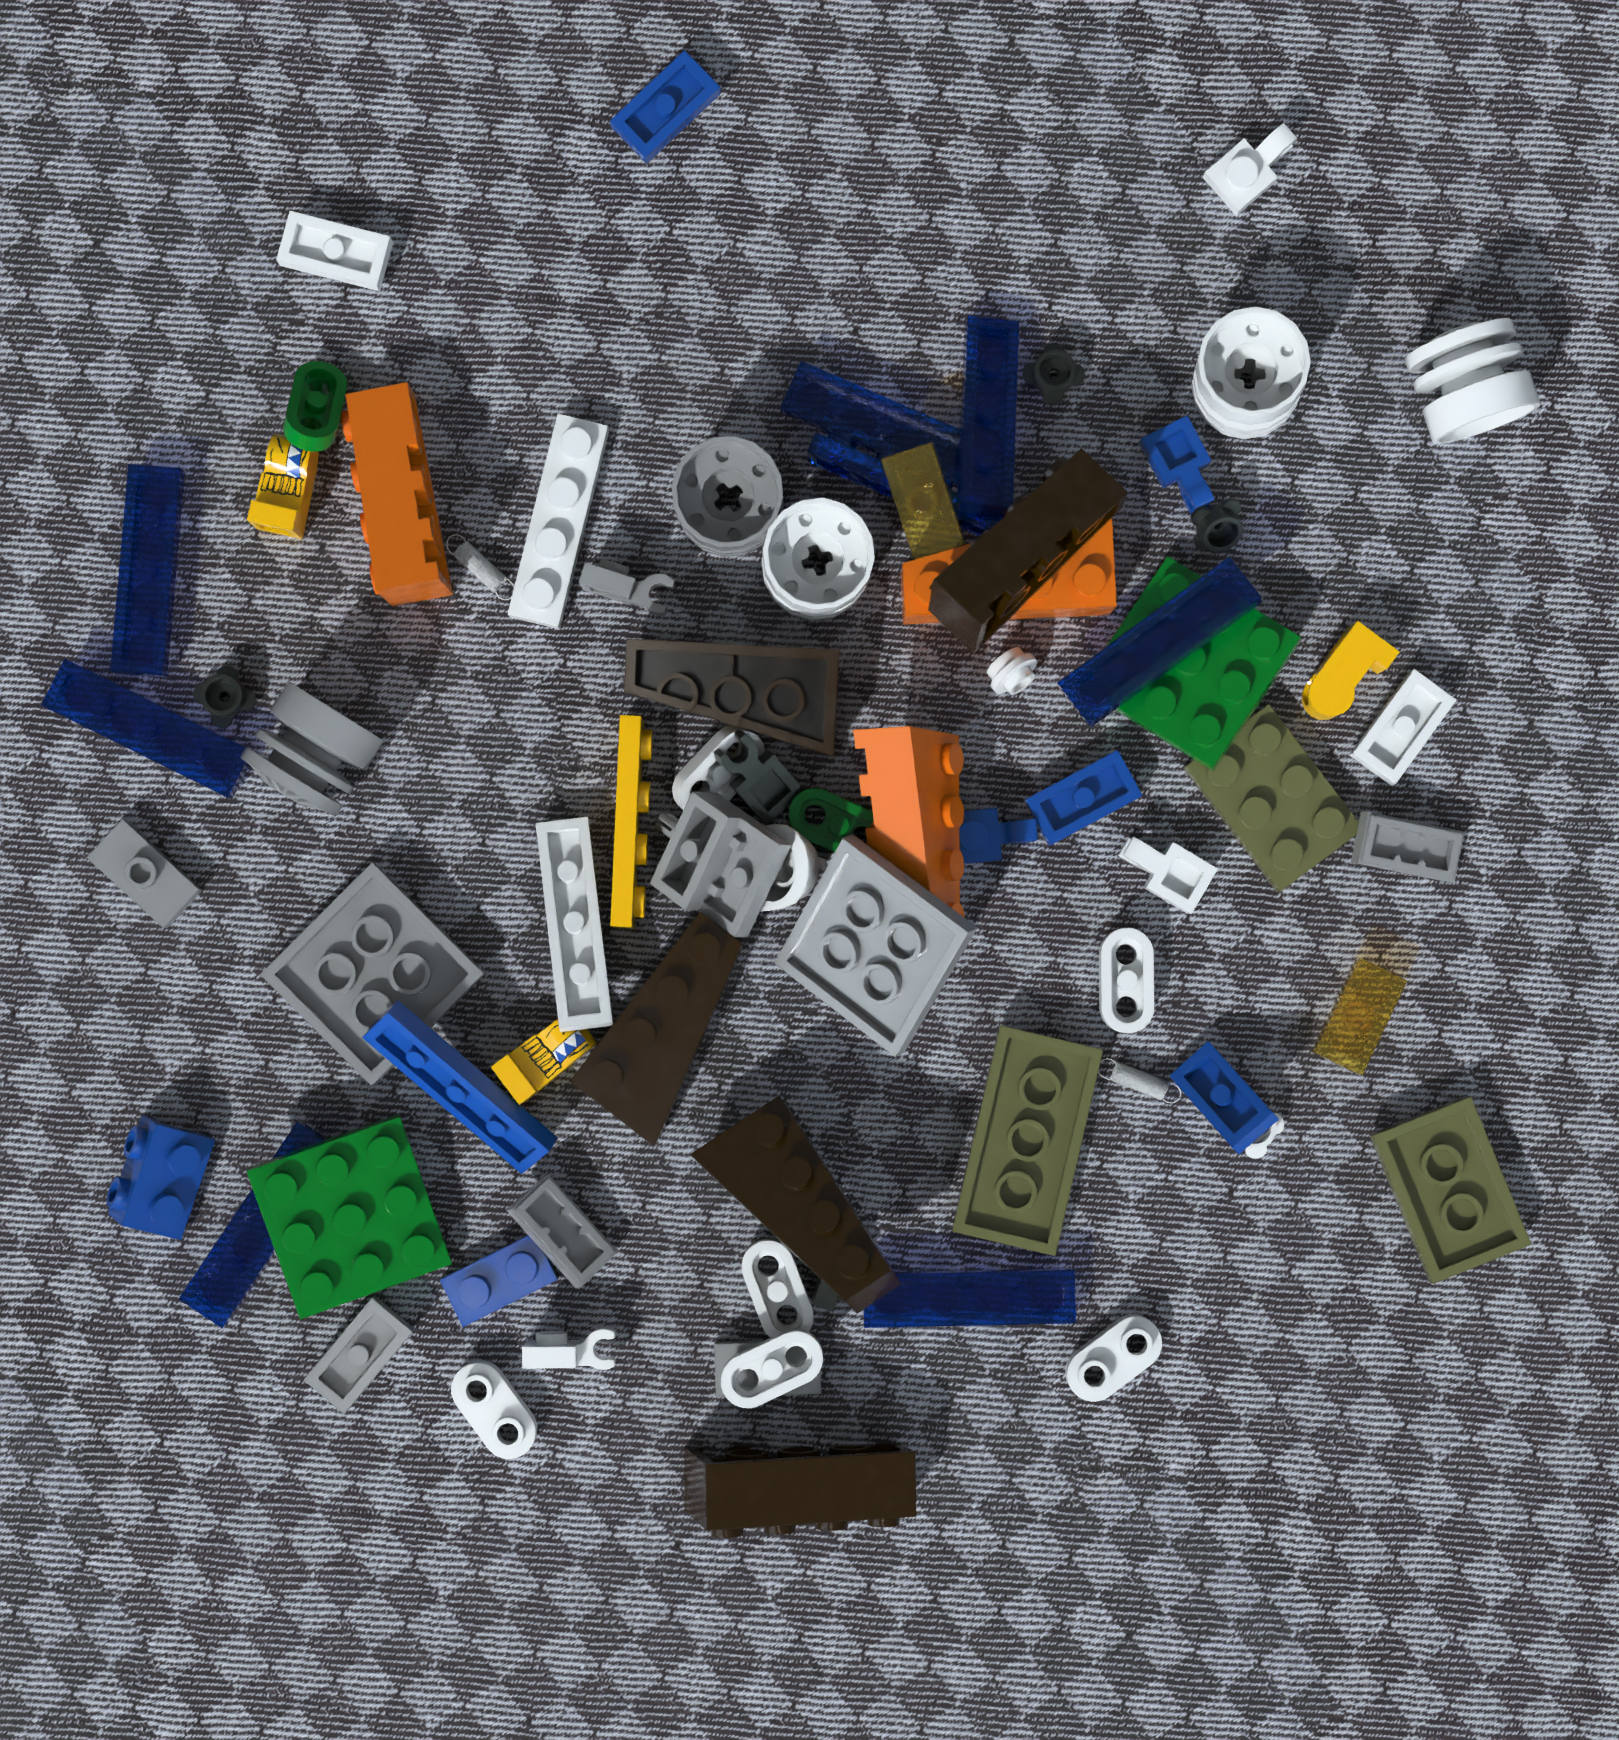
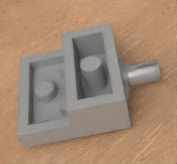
M692 792L680 819L670 811H664L657 818L662 822H656L655 828L668 836L670 840L649 884L684 910H699L732 936L748 937L791 844L720 794Z

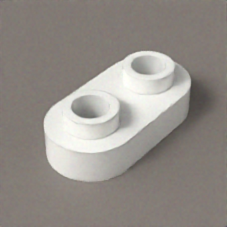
M728 725L720 729L675 777L672 794L676 804L684 810L691 795L692 786L700 780L703 781V784L698 792L718 793L729 801L736 794L729 783L739 773H732L720 765L715 759L714 751L719 748L727 755L728 748L733 743L738 742L737 751L728 757L736 758L742 751V744L735 737L734 733L737 730H741L756 742L759 757L765 752L762 740L751 730Z
M1133 928L1117 929L1109 933L1102 941L1099 949L1100 1014L1108 1027L1121 1033H1134L1142 1030L1148 1025L1154 1014V950L1149 938L1141 931ZM1123 944L1129 945L1134 951V958L1127 965L1121 964L1116 958V950ZM1125 996L1131 998L1135 1005L1134 1012L1128 1017L1121 1016L1116 1009L1118 1000Z
M776 1239L756 1241L744 1254L742 1274L765 1333L771 1338L789 1329H803L809 1332L813 1324V1308L792 1252ZM770 1255L777 1259L779 1267L775 1273L764 1274L760 1271L758 1262L763 1256ZM784 1305H790L796 1309L797 1318L792 1323H782L777 1317L778 1309Z
M1129 1314L1117 1319L1069 1357L1065 1368V1376L1071 1390L1081 1399L1091 1402L1101 1401L1111 1396L1157 1360L1162 1349V1338L1158 1328L1148 1318L1138 1314ZM1133 1334L1144 1336L1145 1345L1139 1352H1130L1127 1349V1340ZM1091 1366H1098L1103 1370V1377L1096 1384H1089L1084 1379L1085 1371Z
M789 1329L734 1355L725 1364L721 1375V1388L725 1397L735 1406L754 1408L810 1382L818 1375L822 1367L823 1351L821 1344L812 1333L806 1330ZM793 1346L802 1347L807 1354L805 1361L798 1365L790 1363L786 1358L788 1349ZM745 1369H751L757 1373L759 1380L753 1387H744L738 1381L739 1373Z
M476 1360L464 1365L452 1381L451 1394L454 1403L489 1451L494 1455L504 1459H514L524 1455L531 1448L537 1436V1422L533 1413L495 1364L485 1360ZM475 1380L483 1382L487 1388L486 1396L480 1399L471 1396L468 1390L470 1382ZM506 1423L513 1424L518 1430V1438L514 1441L504 1440L500 1435V1426Z

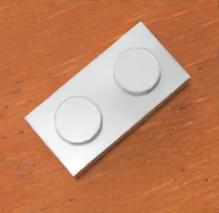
M289 211L276 261L283 267L380 291L393 241L387 235Z
M1417 670L1409 671L1349 755L1391 786L1395 785L1457 699Z

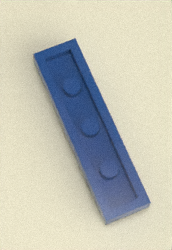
M399 1000L386 1010L363 1035L362 1038L521 1174L545 1156L557 1141L558 1137L541 1124L537 1118L527 1112Z

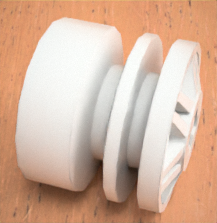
M1261 307L1234 310L1213 324L1202 340L1191 384L1195 407L1208 425L1223 435L1240 439L1266 436L1284 425L1297 406L1300 395L1306 385L1311 364L1307 340L1297 325L1278 311ZM1242 373L1251 374V381L1255 383L1253 389L1244 388V381L1240 379Z
M1500 318L1456 327L1436 336L1429 343L1409 353L1405 358L1409 372L1413 374L1427 372L1413 383L1415 392H1442L1443 396L1428 404L1422 411L1434 444L1450 443L1490 431L1526 416L1541 405L1529 371L1522 370L1506 373L1503 371L1505 366L1515 361L1523 353L1522 346L1518 343L1503 344L1517 333L1512 319Z
M826 498L801 500L784 509L768 528L761 562L764 584L774 602L790 615L810 621L832 619L852 608L865 591L875 559L873 539L862 517L844 503ZM810 553H816L819 560H829L825 565L823 575L817 576L813 568L804 569L803 566L808 563Z

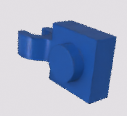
M1188 415L1140 439L1139 445L1163 489L1177 482L1183 501L1190 514L1200 506L1207 507L1211 505L1210 502L1215 499L1200 470L1208 467L1212 460Z
M997 808L964 811L963 823L959 829L960 851L964 858V864L1002 861L1001 845L1036 842L1038 840L1036 819L999 823Z

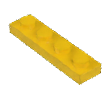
M620 715L610 921V926L614 928H635V917L644 918L646 908V886H637L638 865H647L648 834H639L640 813H649L651 783L642 781V760H652L653 729H644L643 718L633 715Z

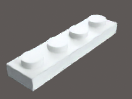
M557 414L508 610L509 617L556 629L561 628L609 434V427L607 425Z
M588 817L536 823L560 1032L612 1026L613 1019Z

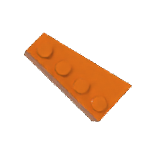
M408 382L345 394L348 410L341 412V423L347 443L353 442L356 461L350 462V470L356 493H361L364 513H360V523L364 540L369 545L371 557L369 569L375 594L383 597L392 607L453 595L414 391Z
M1112 519L1009 620L1110 615L1117 606ZM972 543L902 563L900 576L903 625L941 623L928 610L931 596L929 587L933 580L968 550Z
M912 726L854 729L855 749L865 748L868 773L859 775L861 796L871 797L874 820L870 827L865 828L867 845L965 918L964 909L960 904V879L964 873V858L960 851L959 829L964 819V806L959 797V774L963 769L964 756L959 745V735Z

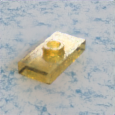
M933 441L882 458L881 461L913 559L929 556L965 544Z
M1356 958L1314 1045L1312 1053L1362 1076L1407 980L1366 960Z

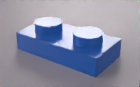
M684 50L610 120L611 128L647 164L721 94V88Z
M1116 750L1025 799L1024 802L1033 819H1036V824L1048 846H1051L1143 795L1122 756Z
M1209 1041L1169 1075L1238 1154H1241L1279 1120Z
M527 1235L441 1278L440 1282L462 1327H465L558 1280L559 1276L551 1260Z

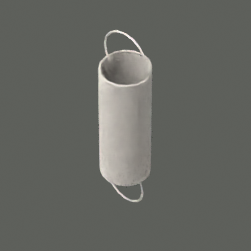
M454 534V535H451V536L449 537V538H451L452 536L457 535V536H460V537H462V538L464 539L463 536L458 535V534ZM465 539V543L460 546L459 550L457 549L454 554L450 552L493 593L496 592L497 596V591L506 580L513 585L505 575L469 542H466Z
M1115 1062L1116 1065L1110 1079L1103 1077L1158 1100L1164 1098L1169 1084H1173L1119 1062ZM1178 1087V1089H1179V1091H1180V1096H1179V1098H1178L1176 1101H1174V1102H1167V1101L1164 1100V1099H1163V1101H1165L1166 1103H1175V1102H1177V1101L1180 1099V1097H1181V1089Z

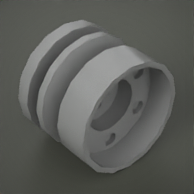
M736 436L712 437L692 447L677 466L672 482L673 508L686 536L703 551L721 557L744 556L764 546L768 528L784 510L781 474L772 457L755 442ZM723 490H726L730 495L735 494L737 491L740 492L741 495L738 497L739 510L733 512L729 507H725L720 511L717 508L721 503L719 493Z
M288 681L270 709L274 716L288 728L282 736L258 728L254 735L273 747L274 750L269 757H266L247 746L240 758L255 770L263 782L306 808L322 810L337 816L343 805L323 791L328 783H331L344 792L351 794L354 789L353 785L337 769L342 762L366 770L384 740Z

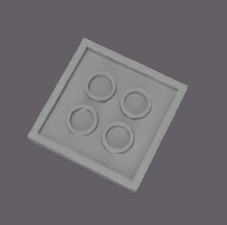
M852 834L841 840L779 953L775 964L886 1051L897 1057L906 1051L978 927Z
M372 862L260 975L371 1086H374L395 1065L362 1038L369 1027L399 1000L426 1025L432 1028L486 973L376 863Z

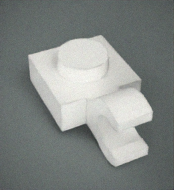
M1283 123L1255 150L1244 138L1205 171L1203 179L1237 216L1276 182L1278 176L1270 167L1293 148L1292 144L1297 140V137Z
M1132 837V839L1128 838L1118 854L1123 860L1151 874L1143 888L1187 914L1193 913L1218 870L1215 866L1174 842H1169L1162 854L1141 840Z
M610 1327L596 1328L581 1342L580 1340H567V1332L565 1331L536 1332V1340H528L522 1347V1369L576 1368L577 1366H591L599 1370L613 1368L616 1365V1357L599 1356L595 1351V1343L600 1339H614L616 1337V1330Z

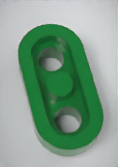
M322 361L304 363L296 370L283 425L286 439L295 447L305 451L318 452L329 448L334 443L347 389V380L341 370L332 364Z
M810 788L800 792L793 799L789 809L791 827L811 843L835 853L844 837L852 835L858 828L870 827L874 821L872 811L820 788ZM812 806L821 807L825 812L824 821L819 825L809 824L805 819V812L808 808Z

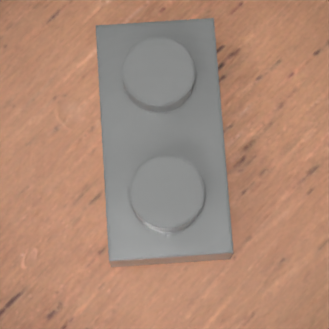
M374 1296L305 1377L304 1381L345 1414L415 1329L378 1297Z

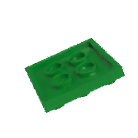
M1167 556L1081 683V688L1214 772L1300 644L1301 637Z
M400 1114L253 1165L246 1170L300 1320L452 1264Z

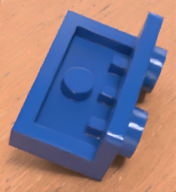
M142 1115L138 1126H133L127 1135L124 1145V1155L127 1158L121 1176L115 1177L109 1187L106 1201L109 1207L108 1214L121 1226L181 1240L215 1139L209 1135L160 1123L153 1117Z

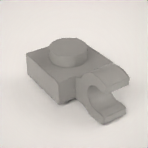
M600 559L598 566L589 563L584 564L579 579V584L583 591L631 606L633 604L640 606L655 616L666 615L667 607L654 603L650 599L652 590L659 586L674 590L676 584L671 577L665 574H653L643 581H636L635 578L628 576L630 571L628 567L616 562Z

